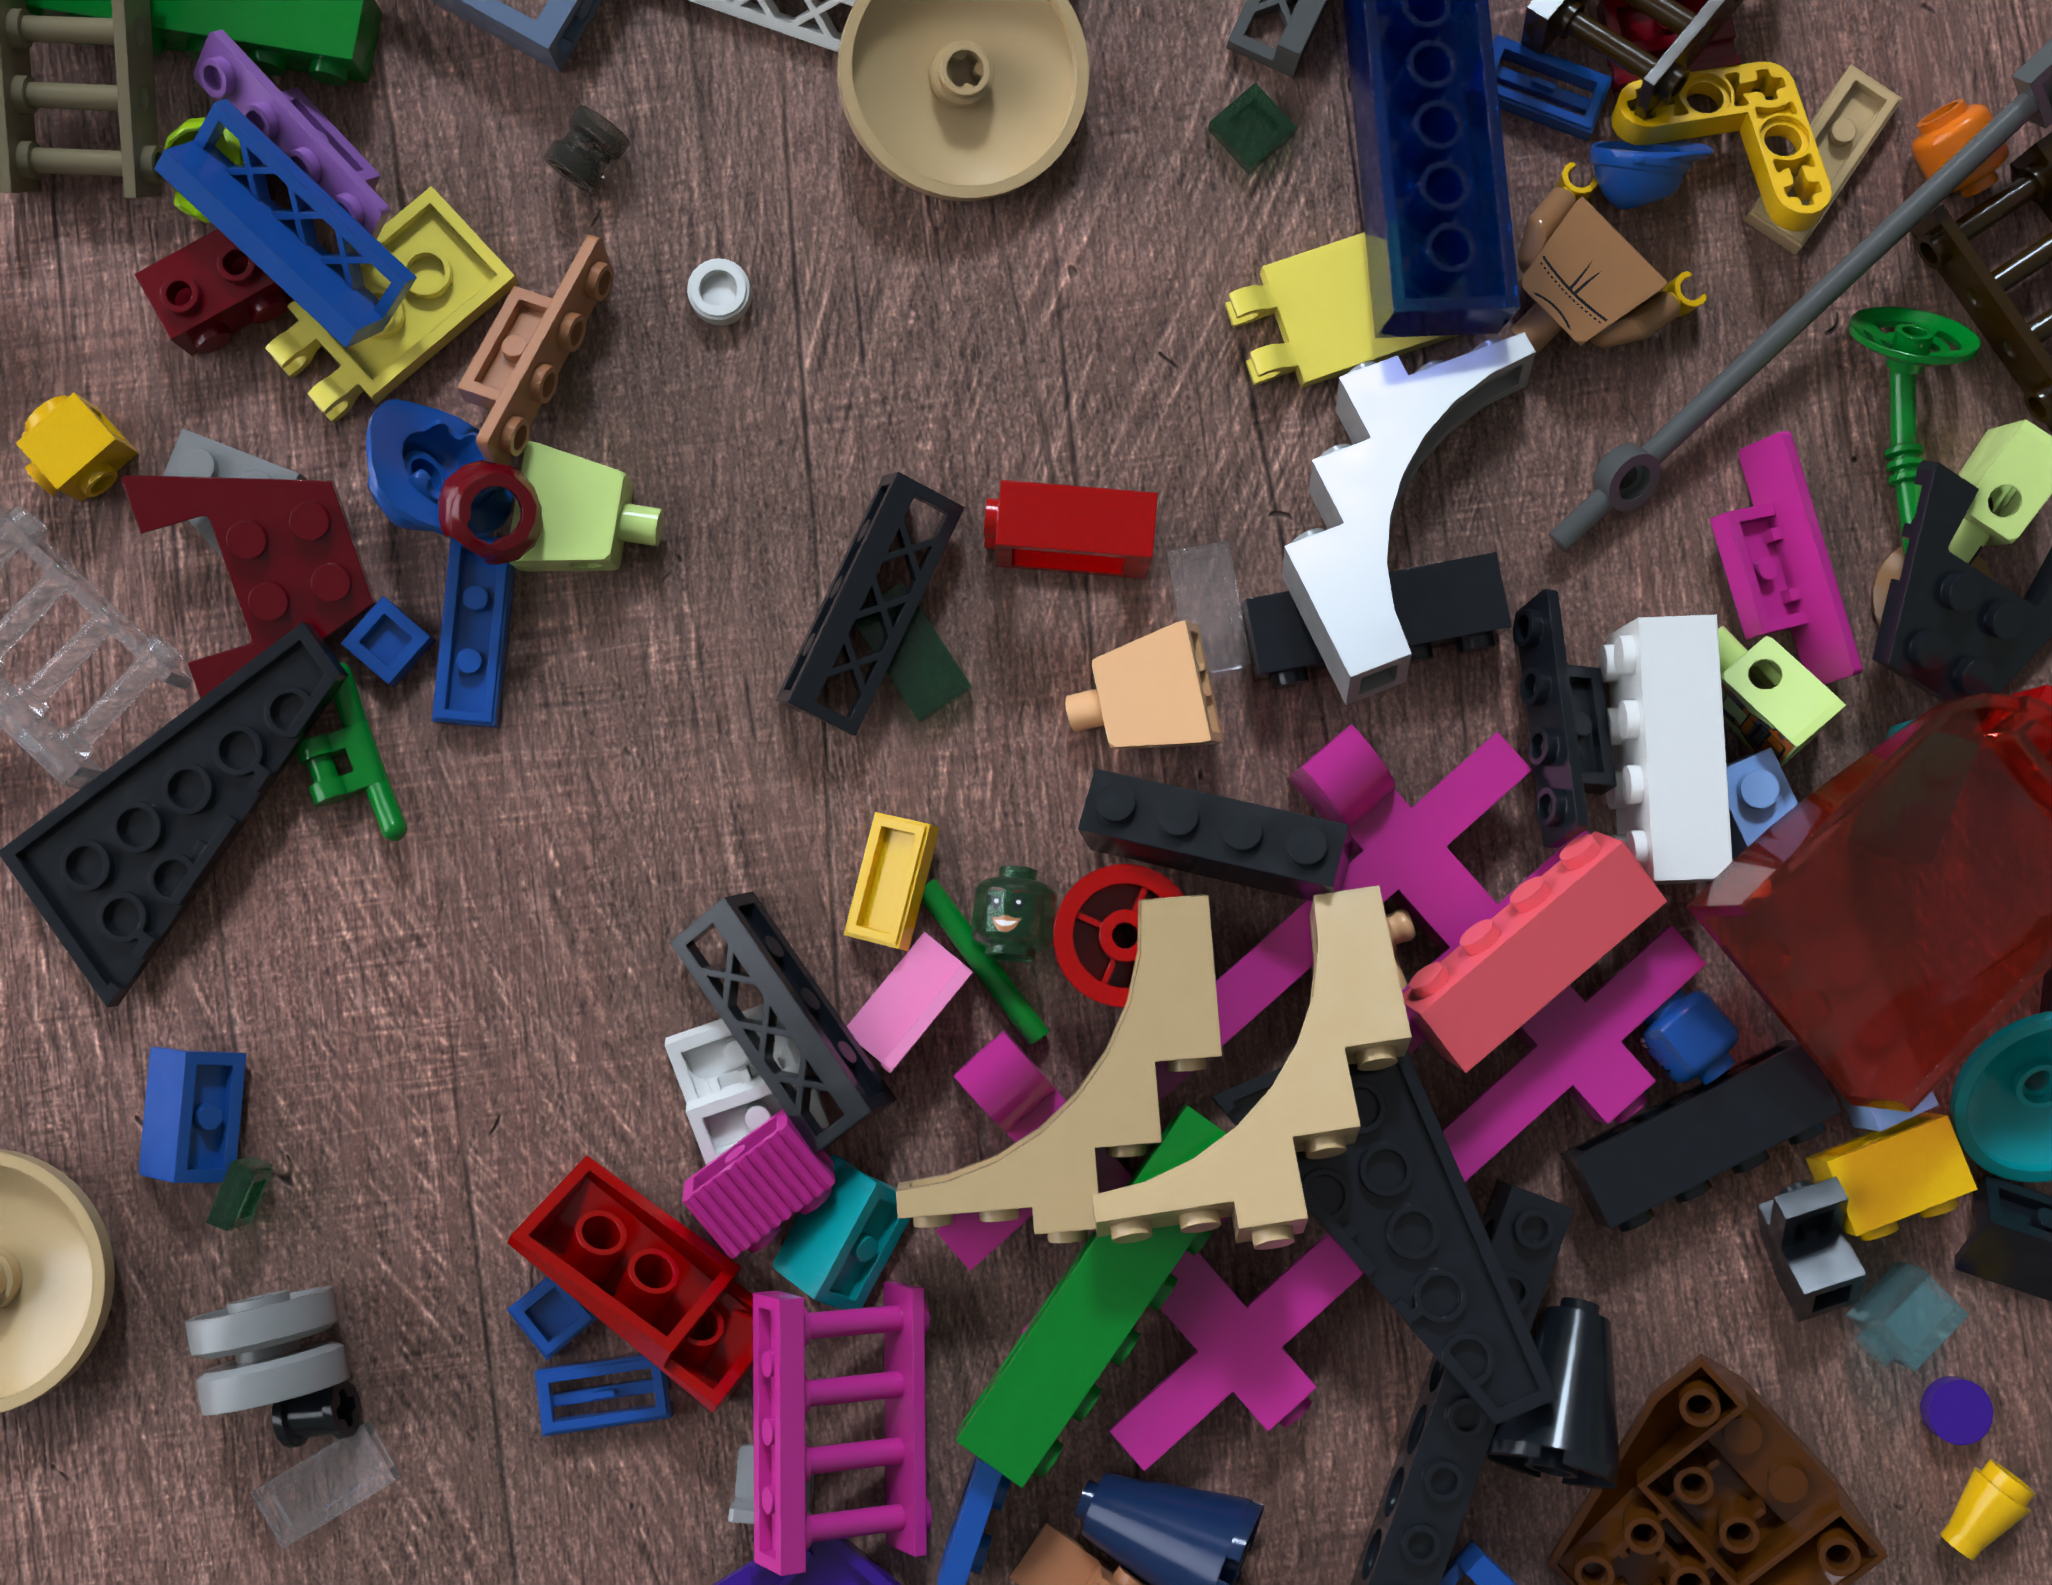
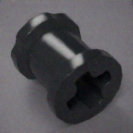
M348 1380L310 1394L273 1403L272 1406L274 1432L279 1442L287 1448L299 1447L304 1445L308 1438L332 1434L337 1439L349 1438L354 1436L359 1428L361 1415L360 1397L356 1387L349 1383Z

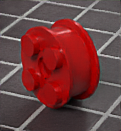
M1110 865L1099 868L1084 876L1068 891L1062 900L1053 924L1054 954L1066 979L1080 993L1096 1002L1114 1007H1124L1137 954L1138 900L1184 896V894L1170 879L1161 873L1140 865ZM1118 924H1127L1135 932V941L1129 948H1120L1113 941L1112 933Z

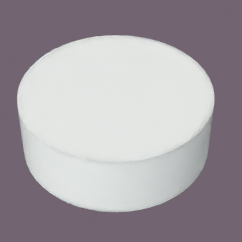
M711 259L700 264L689 278L687 286L689 301L695 313L705 322L712 325L725 326L737 322L747 313L752 301V289L746 273L736 263L727 259Z

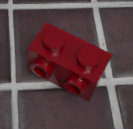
M219 229L134 274L170 340L191 356L196 353L206 354L221 349L232 340L233 333L253 322L265 323L279 317L287 310L288 303L294 300Z

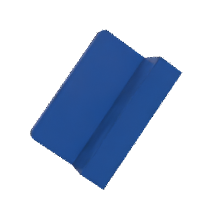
M152 1047L150 1049L139 1161V1174L141 1176L171 1183L235 1182L247 1053L182 1050L168 1047Z

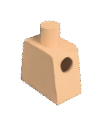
M1187 620L1175 622L1096 657L1092 660L1096 689L1066 696V712L1073 731L1080 732L1105 726L1107 740L1111 748L1146 749L1224 743L1200 627Z

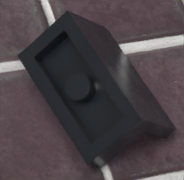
M1985 1174L1976 1185L1978 1190L1973 1191L1977 1228L1954 1256L1955 1268L1961 1272L2052 1302V1196Z

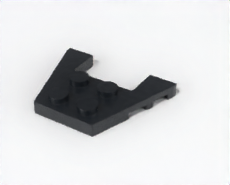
M1922 460L1917 468L1914 484L1922 485L1915 517L1911 524L1904 523L1901 535L1909 541L1900 580L1891 579L1872 660L1955 710L1977 717L1983 710L1984 704L1988 700H1993L2052 637V547L2024 599L1949 551V545L1979 488L1939 462Z

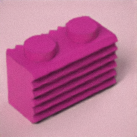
M782 1109L684 1181L682 1202L731 1259L737 1258L741 1251L748 1249L751 1253H754L767 1246L779 1233V1225L782 1221L788 1220L793 1213L800 1211L801 1214L805 1215L820 1207L832 1192L831 1187L835 1183L834 1163L825 1151L814 1155L784 1109Z

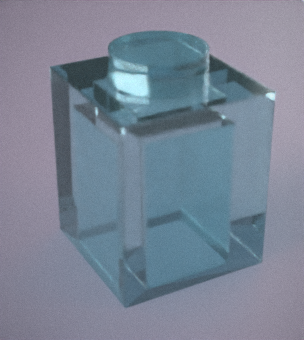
M1897 1261L1846 1316L1862 1331L1855 1338L1856 1341L1875 1360L1884 1366H1887L1892 1361L1916 1371L1969 1314L1923 1268Z

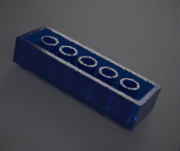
M1343 0L1375 338L1498 334L1520 309V298L1488 0Z

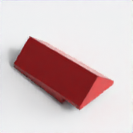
M588 1155L582 1159L510 1235L507 1243L712 1413L730 1401L753 1368V1294L734 1281L741 1266Z

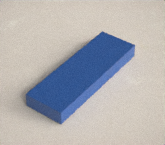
M450 537L432 722L499 729L516 568L509 562L500 565L487 564L485 559L473 553L452 537ZM477 537L489 544L499 539V537Z

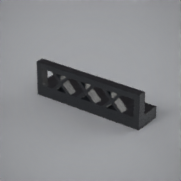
M900 472L882 477L775 701L797 712L807 713L850 735L856 736L965 508L964 506ZM915 498L943 513V516L932 538L912 544L904 517ZM897 534L901 548L888 552ZM927 548L918 565L915 551ZM904 555L911 583L904 595L884 601L876 576L883 562ZM868 592H870L874 605L861 609ZM900 605L891 622L887 609ZM877 613L884 639L877 652L856 658L849 632L856 619ZM842 649L846 662L833 666ZM872 662L865 679H863L859 666ZM849 670L857 695L845 717L816 701L828 677Z
M753 891L722 898L670 942L814 1155L824 1151L858 1123L881 1113L897 1100ZM714 927L717 928L728 944L726 968L709 965L695 944ZM741 965L743 966L746 972L740 971ZM719 978L725 979L724 985L722 984ZM739 982L756 985L763 995L762 1021L746 1018L737 1006ZM777 1017H778V1019L781 1021V1023H782L783 1025H781V1024H776V1023H777ZM755 1031L761 1032L760 1038ZM775 1035L792 1038L800 1049L799 1074L782 1071L774 1060ZM813 1071L816 1072L819 1078L813 1077ZM792 1085H797V1092ZM812 1089L829 1092L844 1113V1116L824 1131L809 1111Z

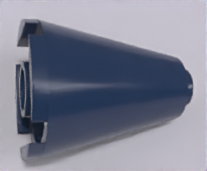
M1106 1472L1100 1483L1092 1480L1087 1482L1078 1502L1075 1517L1084 1521L1082 1535L1148 1585H1238L1247 1552L1251 1551L1261 1522L1264 1505L1253 1501L1251 1498Z

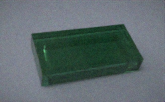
M901 582L882 595L883 599L887 601L904 595L908 588L904 582ZM873 601L861 609L874 605ZM900 605L887 609L891 622ZM918 605L886 673L918 722L921 723L972 690V686ZM877 613L856 619L854 622L873 653L878 651L884 639Z

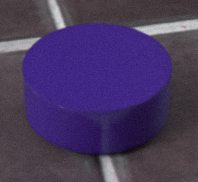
M1946 1376L1932 1382L1923 1393L1920 1403L1921 1417L1928 1430L1938 1438L1955 1445H1970L1979 1441L1989 1431L1993 1420V1406L1989 1396L1979 1385L1961 1377Z

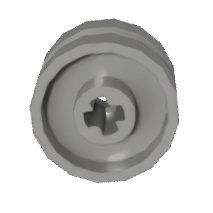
M332 1286L315 1287L294 1292L281 1290L228 1303L226 1304L227 1308L208 1312L184 1321L189 1351L192 1356L204 1360L235 1355L236 1359L204 1371L195 1380L200 1410L203 1416L237 1412L281 1402L326 1389L350 1378L343 1344L332 1340H321L303 1344L299 1342L301 1338L329 1329L339 1319Z

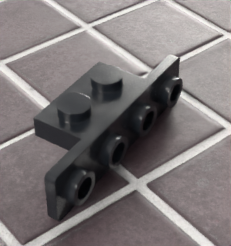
M1543 589L1516 612L1513 624V639L1519 649L1522 673L1520 696L1522 702L1526 705L1529 729L1527 753L1530 762L1533 764L1537 792L1535 816L1537 822L1541 825L1543 846L1546 848H1559L1588 829L1589 821L1585 793L1604 795L1615 788L1617 782L1601 668L1568 665L1557 590Z

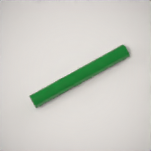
M935 878L927 883L921 902L1030 1047L1050 1032L937 879Z

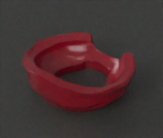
M479 460L462 466L445 480L438 498L439 523L444 535L454 538L467 549L485 559V562L490 565H500L519 560L535 546L543 527L542 507L535 487L521 471L505 464ZM495 486L502 487L515 496L520 506V521L516 529L509 535L489 544L478 539L470 531L467 524L470 520L471 504L474 497L482 489Z

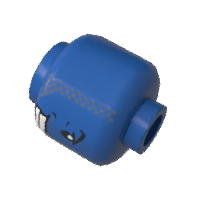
M1680 988L1643 1021L1646 1027L1640 1035L1642 1047L1669 1079L1675 1083L1689 1082L1698 1076L1706 1086L1736 1062L1728 1052L1737 1043L1739 1031L1705 991L1696 990L1687 994Z

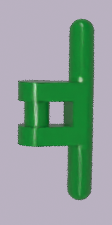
M340 662L349 676L339 688L333 700L343 728L329 734L303 740L296 750V755L300 766H308L314 783L308 789L315 807L332 805L366 792L382 835L389 841H399L407 833V824L377 748L352 671L348 665ZM347 753L353 772L339 776L333 757Z

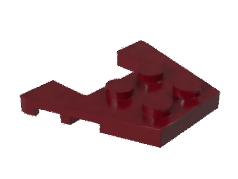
M129 475L121 478L141 534L201 516L208 517L250 632L251 642L188 662L200 699L300 623L312 624L322 639H324L376 602L333 480Z

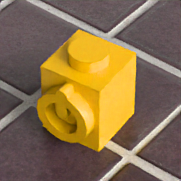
M75 392L70 396L61 395L54 397L36 408L25 422V431L22 433V438L16 442L18 447L31 460L25 467V470L40 487L52 496L61 491L80 502H83L87 497L98 496L109 489L118 477L117 471L139 453L97 406Z

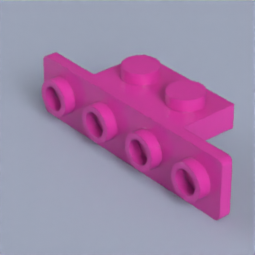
M1790 431L1777 432L1741 448L1738 452L1753 507L1725 512L1711 518L1710 523L1745 639L1748 640L1791 629L1801 664L1826 685L1861 674L1863 667Z

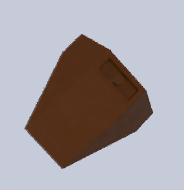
M1701 1353L1649 1395L1619 1443L1620 1475L1617 1477L1616 1488L1590 1489L1550 1553L1548 1565L1567 1585H1851L1886 1559L1888 1555L1879 1539L1828 1467L1743 1377Z

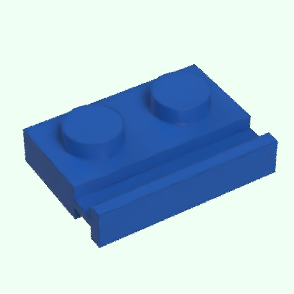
M975 1456L939 1564L937 1585H966L970 1572L980 1575L992 1535L983 1533L990 1510L993 1508L1001 1511L1007 1496L1011 1480L977 1456Z

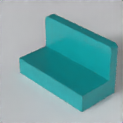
M832 1155L835 1183L831 1187L832 1192L820 1207L805 1215L800 1213L773 1261V1268L818 1302L840 1310L862 1308L910 1218L898 1219L896 1187L869 1176L846 1159Z

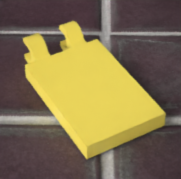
M432 186L388 221L377 238L392 255L417 277L383 332L345 348L294 300L287 307L298 322L287 331L275 337L265 347L290 378L297 376L311 363L315 353L321 346L340 365L336 371L318 382L307 393L315 402V405L332 423H335L350 411L363 391L375 404H378L508 294L513 286L518 285L515 275ZM360 264L364 286L380 300L391 282L372 264Z
M1438 208L1264 265L1259 273L1263 285H1251L1229 293L1230 301L1225 303L1233 328L1274 314L1284 343L1266 345L1249 353L1251 359L1246 360V365L1253 385L1262 384L1295 372L1302 389L1347 374L1352 368L1361 363L1369 361L1379 363L1397 355L1400 356L1474 331L1480 325V320Z

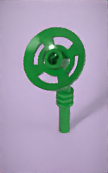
M1871 307L1854 313L1850 318L1848 329L1853 338L1871 351L1886 357L1885 364L1890 368V448L1884 451L1885 460L1891 461L1886 464L1887 473L1892 474L1887 480L1888 486L1895 488L1902 535L1904 523L1911 524L1915 517L1922 485L1914 484L1918 466L1922 460H1925L1919 457L1924 454L1923 445L1916 443V374L1923 373L1925 366H1946L1973 359L1978 354L1980 340L1968 327L1938 314L1904 307ZM1892 327L1895 328V331L1883 333L1879 328ZM1945 341L1952 344L1957 350L1951 351L1950 346ZM1901 536L1903 554L1905 556L1909 541Z

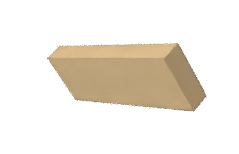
M1852 64L1842 74L1809 123L1832 191L1829 204L1819 222L1903 99ZM1794 146L1787 156L1796 153V149ZM1793 186L1787 195L1788 197H1796ZM1761 195L1743 220L1794 255L1804 246L1818 225L1817 223L1805 231H1789L1780 228L1767 214ZM1801 200L1802 205H1808L1810 202L1809 200Z

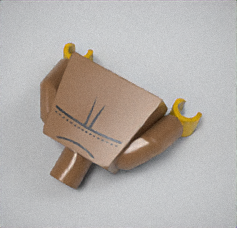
M1569 162L1565 165L1554 188L1527 218L1517 258L1518 266L1524 274L1518 283L1536 303L1510 330L1515 335L1525 332L1536 351L1535 355L1562 329L1580 346L1590 341L1595 346L1606 349L1645 340L1677 317L1688 315L1707 300L1705 293L1696 300L1685 298L1681 292V283L1692 276L1691 272L1685 271L1668 283L1588 202L1598 182L1596 177H1594L1587 187L1574 186L1569 180L1577 166L1574 162Z

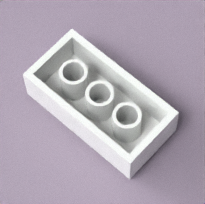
M1717 614L1636 618L1607 635L1606 645H1601L1598 653V668H1601L1602 681L1609 684L1610 708H1606L1617 782V786L1606 793L1608 807L1616 809L1617 834L1611 837L1624 841L1655 885L1690 884L1734 878Z

